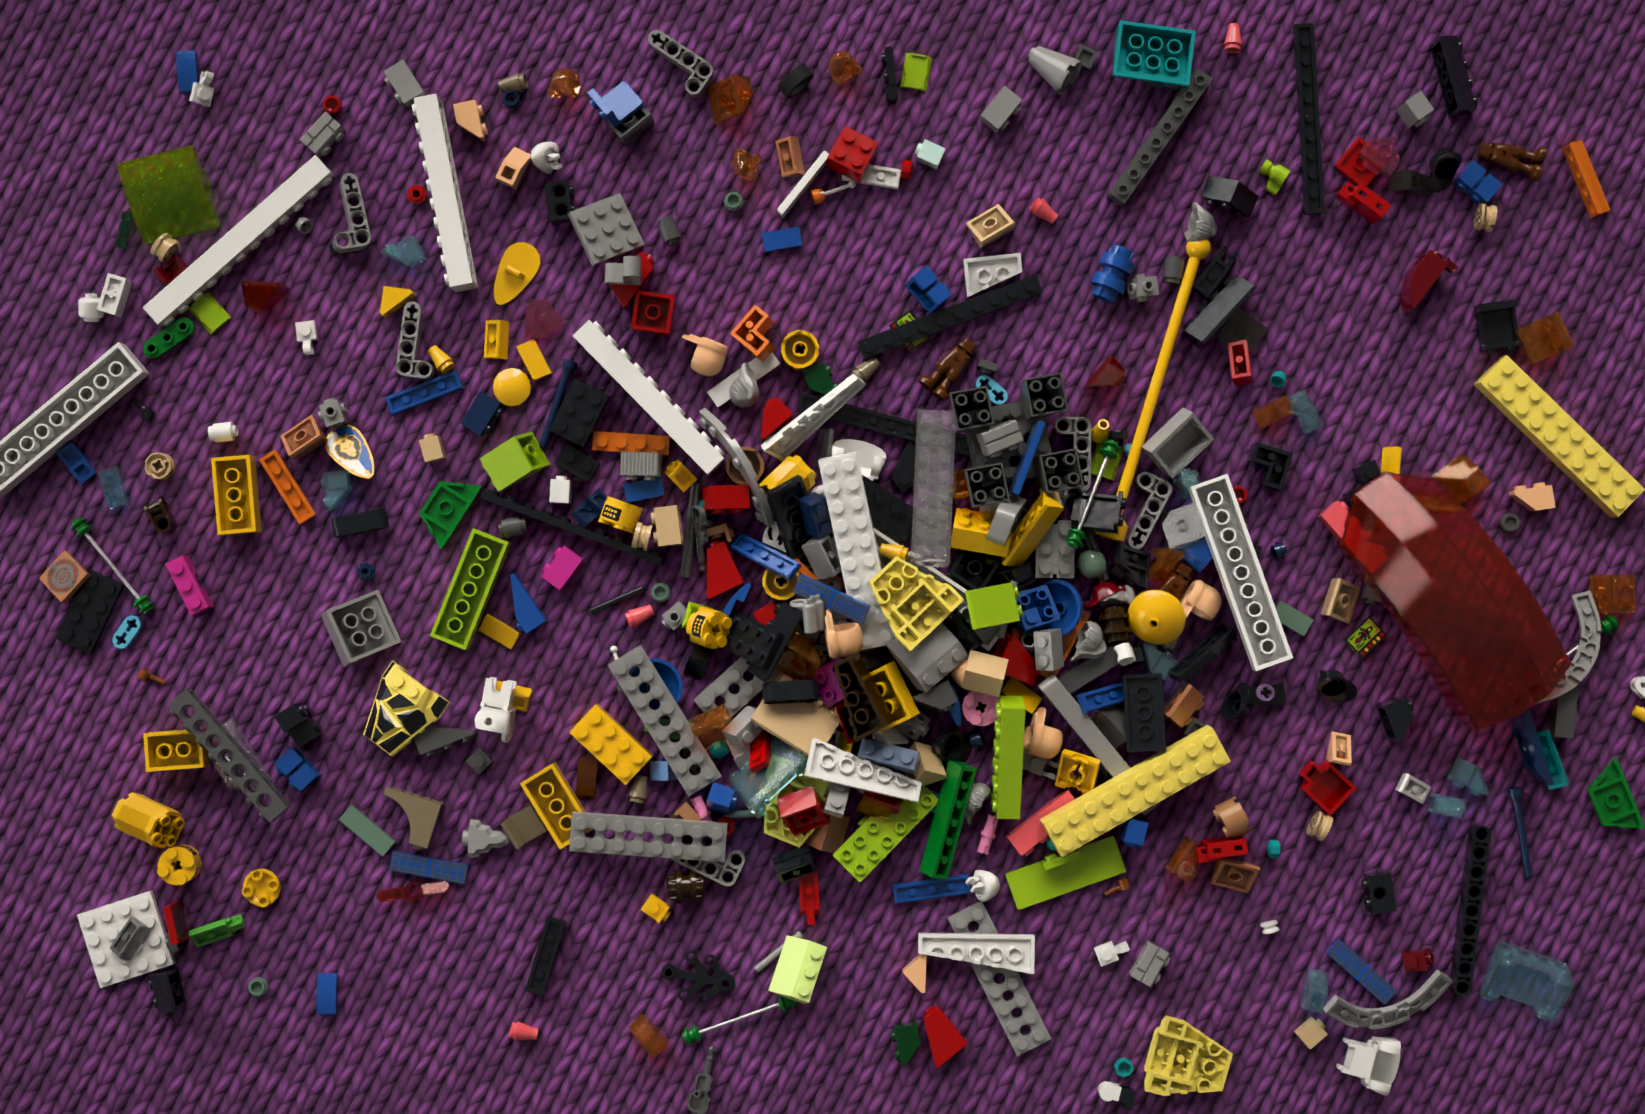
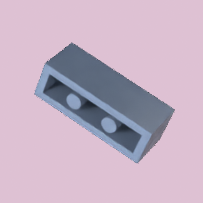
M862 738L858 752L859 758L869 760L871 763L915 776L921 759L919 751Z

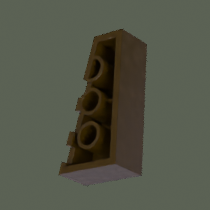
M859 652L834 664L839 686L843 690L845 698L843 701L849 712L850 726L853 727L855 734L853 735L855 742L895 721Z

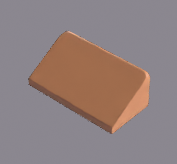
M789 136L776 140L775 144L782 178L805 174L798 137Z

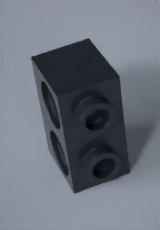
M568 180L545 183L550 223L571 222L568 214L576 210V205H572V197H575L574 186H570ZM558 189H565L564 196H556ZM562 207L568 209L567 214L564 216L558 215V210Z

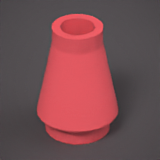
M1237 23L1228 25L1223 45L1227 53H1239L1243 47L1240 25Z
M1039 197L1036 198L1029 208L1033 215L1051 224L1058 217V214L1055 213L1048 203Z
M649 604L628 610V613L624 615L629 626L632 628L634 626L638 627L654 615V611Z
M519 1021L511 1023L509 1038H513V1040L537 1039L538 1028Z

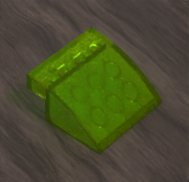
M193 145L117 163L129 207L146 245L154 243L164 233H168L172 238L220 227L208 174L200 166L197 150Z

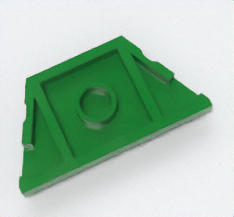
M443 481L438 483L419 514L438 543L439 548L443 549L483 488L482 486Z
M1613 759L1586 789L1600 825L1645 829L1618 759Z

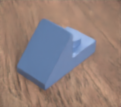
M666 760L650 761L651 780L669 781L678 779Z

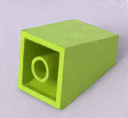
M533 432L513 436L480 458L484 470L489 474L492 484L498 492L509 489L551 465Z
M1013 582L965 591L973 630L1021 621L1020 617L1023 616L1021 605H1017L1016 598L1019 597L1018 587L1013 586Z

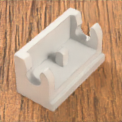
M108 273L97 310L122 318L133 281Z

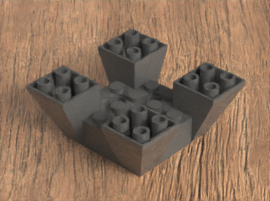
M1061 372L1023 379L1017 402L991 406L987 386L949 393L956 431L966 433L972 468L964 469L971 507L1010 501L1007 483L1013 481L1026 446L1024 436L1029 437L1034 422L1038 420L1045 422V417L1069 410ZM1002 420H1016L1023 437V442L1018 444L1019 447L1010 451L1004 449L1001 451V455L994 458L984 456L976 434L1001 424ZM1045 425L1026 479H1033L1046 494L1084 487L1077 448L1052 453ZM1010 457L1015 460V467L1010 465Z

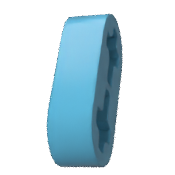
M983 375L977 379L976 388L981 386L980 380H988L987 385L991 388V390H988L990 402L995 405H1002L1006 402L1008 398L1006 390L992 378ZM994 390L996 393L1002 392L1003 401L1000 399L996 401V396L992 391Z
M128 616L122 622L112 638L115 647L128 648L133 643L143 627V621L139 616ZM136 620L135 624L137 625V627H132L129 631V628L131 627V623L129 622ZM127 633V635H126V637H125V639H124V640L126 641V643H121V644H120V641H121V640L118 639L119 636H120V637H123V636H125V634Z

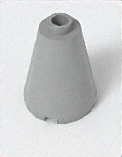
M1041 46L1033 47L1027 56L1029 58L1028 62L1060 95L1068 91L1066 86L1069 83L1073 85L1082 68L1079 65L1082 64L1080 60Z

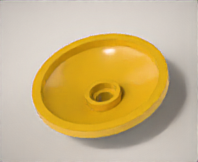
M1148 590L1142 592L1133 599L1128 609V623L1133 629V633L1141 640L1151 644L1172 642L1182 633L1185 626L1186 615L1182 604L1176 597L1165 591ZM1151 621H1156L1157 625L1152 624Z

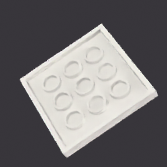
M153 890L77 915L100 988L175 964L173 953H171L165 943L166 931ZM130 916H133L147 925L150 931L131 960L128 961L120 959L110 949V946Z

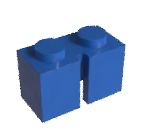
M1474 160L1469 162L1453 180L1456 183V187L1462 192L1466 191L1476 204L1487 203L1502 186L1491 174L1485 177L1483 174L1486 170Z
M925 266L906 283L905 287L931 314L952 293L941 281L938 282V277L928 266Z
M296 746L291 747L274 763L277 766L276 770L282 776H287L290 780V786L296 791L305 790L321 775Z
M713 782L707 798V809L729 816L730 811L734 812L737 805L738 796H735V789Z
M1132 817L1122 823L1119 837L1127 846L1137 848V845L1143 846L1149 823L1144 819Z

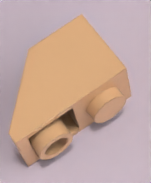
M476 100L453 104L457 124L482 142L486 141L485 135L488 134L486 124H482L481 116H484L482 105H478Z
M514 147L499 168L495 177L498 182L516 190L531 159V154Z
M1545 482L1533 484V488L1526 489V485L1514 487L1515 491L1508 492L1510 497L1529 511L1556 508L1552 485L1545 486Z

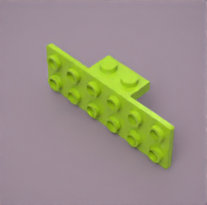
M922 786L917 803L889 797L882 804L878 802L871 809L873 813L869 817L865 815L857 823L859 827L833 854V857L858 882H861L937 804L938 798L926 786Z
M1109 836L1081 846L1063 857L1059 854L1056 855V853L1047 855L1044 860L1010 871L1005 876L1016 907L1020 910L1125 873L1126 869L1114 836Z

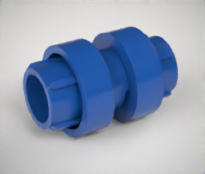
M1112 245L1109 252H1103L1099 261V265L1103 269L1101 272L1096 271L1091 281V284L1094 286L1092 295L1095 298L1107 303H1114L1117 296H1123L1127 286L1123 278L1124 276L1130 277L1135 267V264L1132 262L1134 253L1131 250L1119 245Z

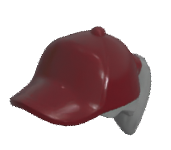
M1102 581L1101 584L1093 587L1092 600L1082 608L1085 611H1091L1100 605L1124 604L1126 602L1130 605L1135 598V594L1129 585L1117 586L1112 582Z

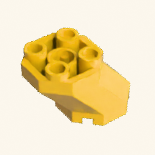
M798 455L788 456L759 484L760 489L762 488L765 492L772 514L773 511L766 492L796 475L802 476L806 491L815 484L816 473Z
M133 792L128 794L129 798H122L117 802L112 813L115 828L154 847L165 848L175 845L185 825L181 813L142 794Z

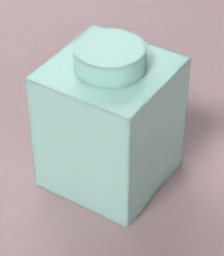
M924 139L923 144L919 143L915 150V154H917L916 160L937 169L946 148Z

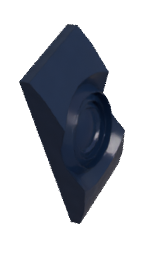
M1513 709L1512 734L1517 738L1518 746L1523 756L1522 765L1537 783L1553 785L1554 782L1530 710Z

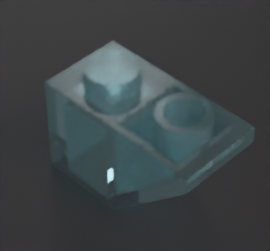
M405 236L401 242L396 244L395 242L384 245V249L380 250L381 254L409 267L427 260L417 236Z
M1190 468L1182 470L1177 474L1176 478L1172 479L1181 500L1191 497L1188 487L1200 483L1197 470L1191 471Z
M347 470L323 473L321 486L322 489H325L326 494L323 502L324 507L328 511L335 512L352 491L350 472Z
M1142 642L1141 646L1147 660L1145 662L1147 672L1151 674L1162 673L1163 681L1167 682L1170 678L1167 671L1178 663L1175 660L1176 656L1168 651L1163 653L1157 650L1159 646L1156 644Z
M1456 758L1447 779L1452 781L1451 784L1460 789L1463 786L1469 788V793L1478 797L1481 794L1488 796L1489 791L1480 767L1461 758Z
M1431 792L1428 806L1429 812L1461 819L1466 810L1464 799Z
M1308 968L1300 1006L1304 1010L1324 1014L1323 1008L1328 997L1327 972Z

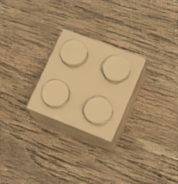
M679 506L654 508V512L651 513L652 524L656 525V532H653L654 542L661 548L684 545Z

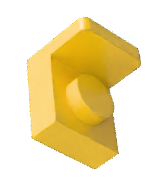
M679 460L671 462L664 472L683 492L697 480Z
M651 893L640 910L655 919L659 924L661 920L665 922L671 912L668 909L671 905Z

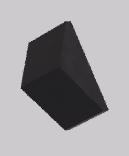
M695 644L683 673L701 680L714 649Z

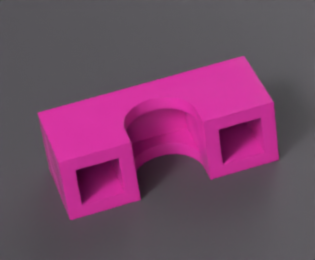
M182 555L165 564L191 616H198L214 607L207 591L202 589L196 579L195 574L197 571L189 556Z

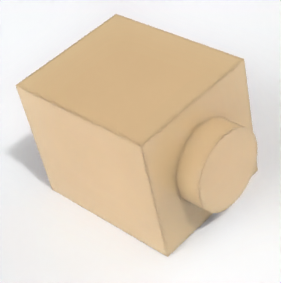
M430 433L424 435V439L419 440L425 463L429 464L447 459L441 436Z
M1312 1017L1308 1018L1294 1031L1310 1050L1328 1035L1324 1031L1326 1026L1319 1018L1315 1020Z

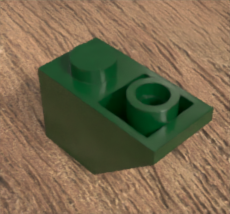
M824 362L802 370L810 391L825 396L837 387V384L832 383L830 376H833L829 365L825 366Z
M916 1020L895 1024L894 1031H891L893 1043L897 1042L898 1049L895 1050L897 1062L901 1061V1066H906L921 1043Z

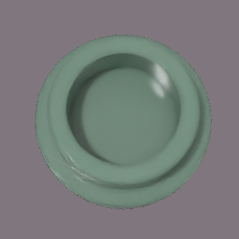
M730 192L725 196L724 204L728 210L737 211L743 205V198L738 192Z
M657 583L651 589V596L655 601L664 602L670 596V589L664 583Z
M262 977L253 978L248 985L249 992L256 997L264 995L268 990L267 981Z

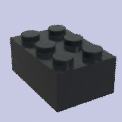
M574 378L549 431L586 448L611 397Z

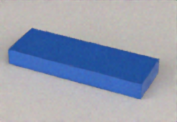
M1123 682L1077 695L1082 713L1085 714L1123 703Z

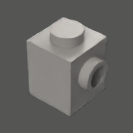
M678 601L661 615L664 618L662 623L668 630L670 628L676 630L683 624L687 608L681 601Z

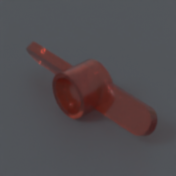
M412 881L405 887L380 890L377 893V899L381 902L400 899L415 902L423 896L445 894L450 890V885L446 881L428 884ZM410 885L419 887V897L412 898L408 894V887Z

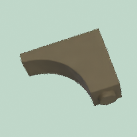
M387 786L384 795L400 804L409 819V843L413 844V848L418 850L431 847L444 803L399 788Z

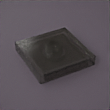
M1238 308L1228 318L1214 338L1227 348L1230 342L1247 340L1249 353L1251 354L1268 331V328L1241 308Z
M1193 503L1160 514L1159 518L1170 551L1206 539Z

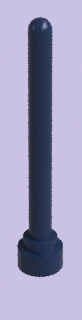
M563 359L561 365L563 366V374L539 443L541 448L547 446L551 434L549 429L559 410L570 374H573V371L577 369L578 363Z
M1510 787L1507 788V795L1513 801L1524 875L1527 879H1530L1533 874L1521 807V799L1524 795L1523 788Z

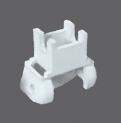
M854 439L835 441L832 445V456L857 451L862 475L872 481L878 479L887 459L886 453L881 448L871 443Z
M486 678L480 704L481 710L475 716V728L502 733V742L508 743L514 731L516 709H513V701L517 681H503L501 691L499 692L496 689L497 678Z
M1372 1036L1371 1040L1364 1043L1344 1037L1343 1042L1348 1043L1344 1065L1337 1063L1336 1068L1340 1069L1342 1073L1361 1078V1083L1366 1088L1383 1096L1389 1095L1391 1084L1399 1068L1400 1041L1395 1037Z

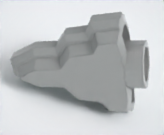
M470 819L469 829L464 830L462 835V845L468 846L469 858L479 857L481 853H488L492 848H501L510 843L507 834L501 831H493L490 825L482 824L481 820Z

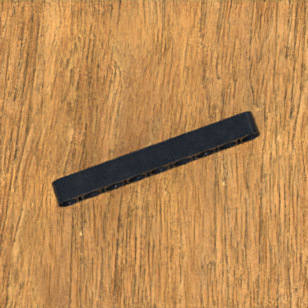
M1479 824L1472 825L1468 831L1450 978L1453 982L1449 988L1460 997L1468 996L1472 990L1491 841L1490 829ZM1479 829L1483 830V835L1481 838H1477L1476 833ZM1480 848V855L1478 857H1475V849ZM1477 867L1478 874L1473 877L1471 871ZM1475 886L1476 892L1470 896L1469 889ZM1472 905L1473 912L1468 915L1467 908ZM1470 925L1471 931L1465 934L1464 928ZM1468 944V951L1463 953L1462 946ZM1465 963L1466 969L1463 972H1460V965ZM1463 982V989L1457 991V985Z

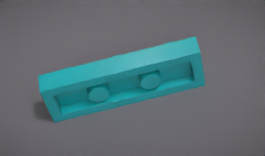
M1550 730L1537 732L1554 782L1553 785H1547L1548 789L1552 790L1568 786L1569 781Z

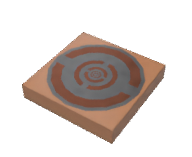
M64 550L39 579L61 603L65 604L91 575L68 551Z

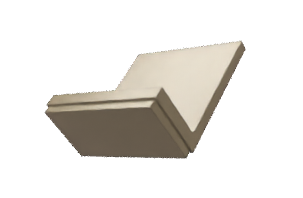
M532 805L515 813L500 824L516 850L547 831Z

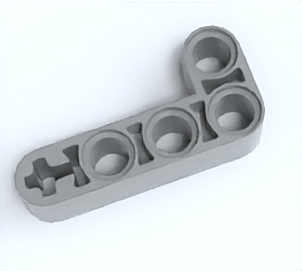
M651 31L648 36L651 49L690 74L685 84L687 95L693 99L699 98L714 77L712 65L662 31ZM660 38L661 43H654V39L658 40ZM670 48L678 49L675 55L668 53ZM687 58H692L694 63L692 65H685L684 61ZM702 69H709L710 73L707 76H702L700 71ZM693 84L699 86V90L696 92L690 91L689 88Z
M347 173L342 176L339 189L349 231L340 232L334 238L333 248L339 253L364 250L368 247L371 240L358 178L352 173ZM346 181H349V183L352 184L351 189H349L348 184H345ZM355 199L358 205L351 206L348 200ZM352 218H360L362 224H354ZM363 236L366 239V243H359L356 237ZM344 239L347 242V246H340L337 240Z
M624 256L623 263L605 264L606 284L641 285V257Z
M408 302L404 306L396 370L406 378L430 380L435 375L434 366L426 361L418 360L424 309L416 302ZM415 307L418 310V312L414 313L413 315L410 313V311L414 310ZM410 326H415V333L408 335L407 329ZM411 344L413 351L406 354L405 347ZM409 363V372L403 373V365ZM424 366L429 367L427 375L421 374V369Z
M1060 417L1053 424L1054 432L1061 436H1072V449L1077 448V442L1080 440L1086 444V449L1081 451L1077 448L1079 460L1081 459L1086 463V468L1081 470V473H1086L1082 478L1086 484L1084 489L1087 491L1091 485V422L1085 417ZM1081 421L1086 424L1085 431L1077 429L1078 422ZM1058 422H1065L1067 430L1060 431L1057 426Z
M1143 472L1135 478L1136 487L1148 493L1126 538V545L1136 549H1140L1145 545L1172 491L1170 483L1149 472ZM1142 476L1148 477V486H1143L1140 483ZM1159 485L1165 486L1166 493L1164 495L1158 493L1157 488ZM1150 502H1155L1157 504L1158 508L1156 512H1151L1149 510L1148 506ZM1143 518L1149 522L1147 529H1143L1140 526V521ZM1139 532L1145 533V535H1139L1138 541L1140 543L1133 545L1134 541L1131 539L1137 537Z
M1009 495L1010 501L1001 502L986 539L1005 546L1012 527L1020 517L1027 499Z
M733 850L725 864L722 862L700 860L697 864H691L686 859H670L724 886H731L736 882L746 858L741 850ZM735 854L740 855L742 862L734 864L731 857ZM709 863L714 864L716 871L709 873L706 870V865ZM731 872L734 878L731 881H725L723 874Z

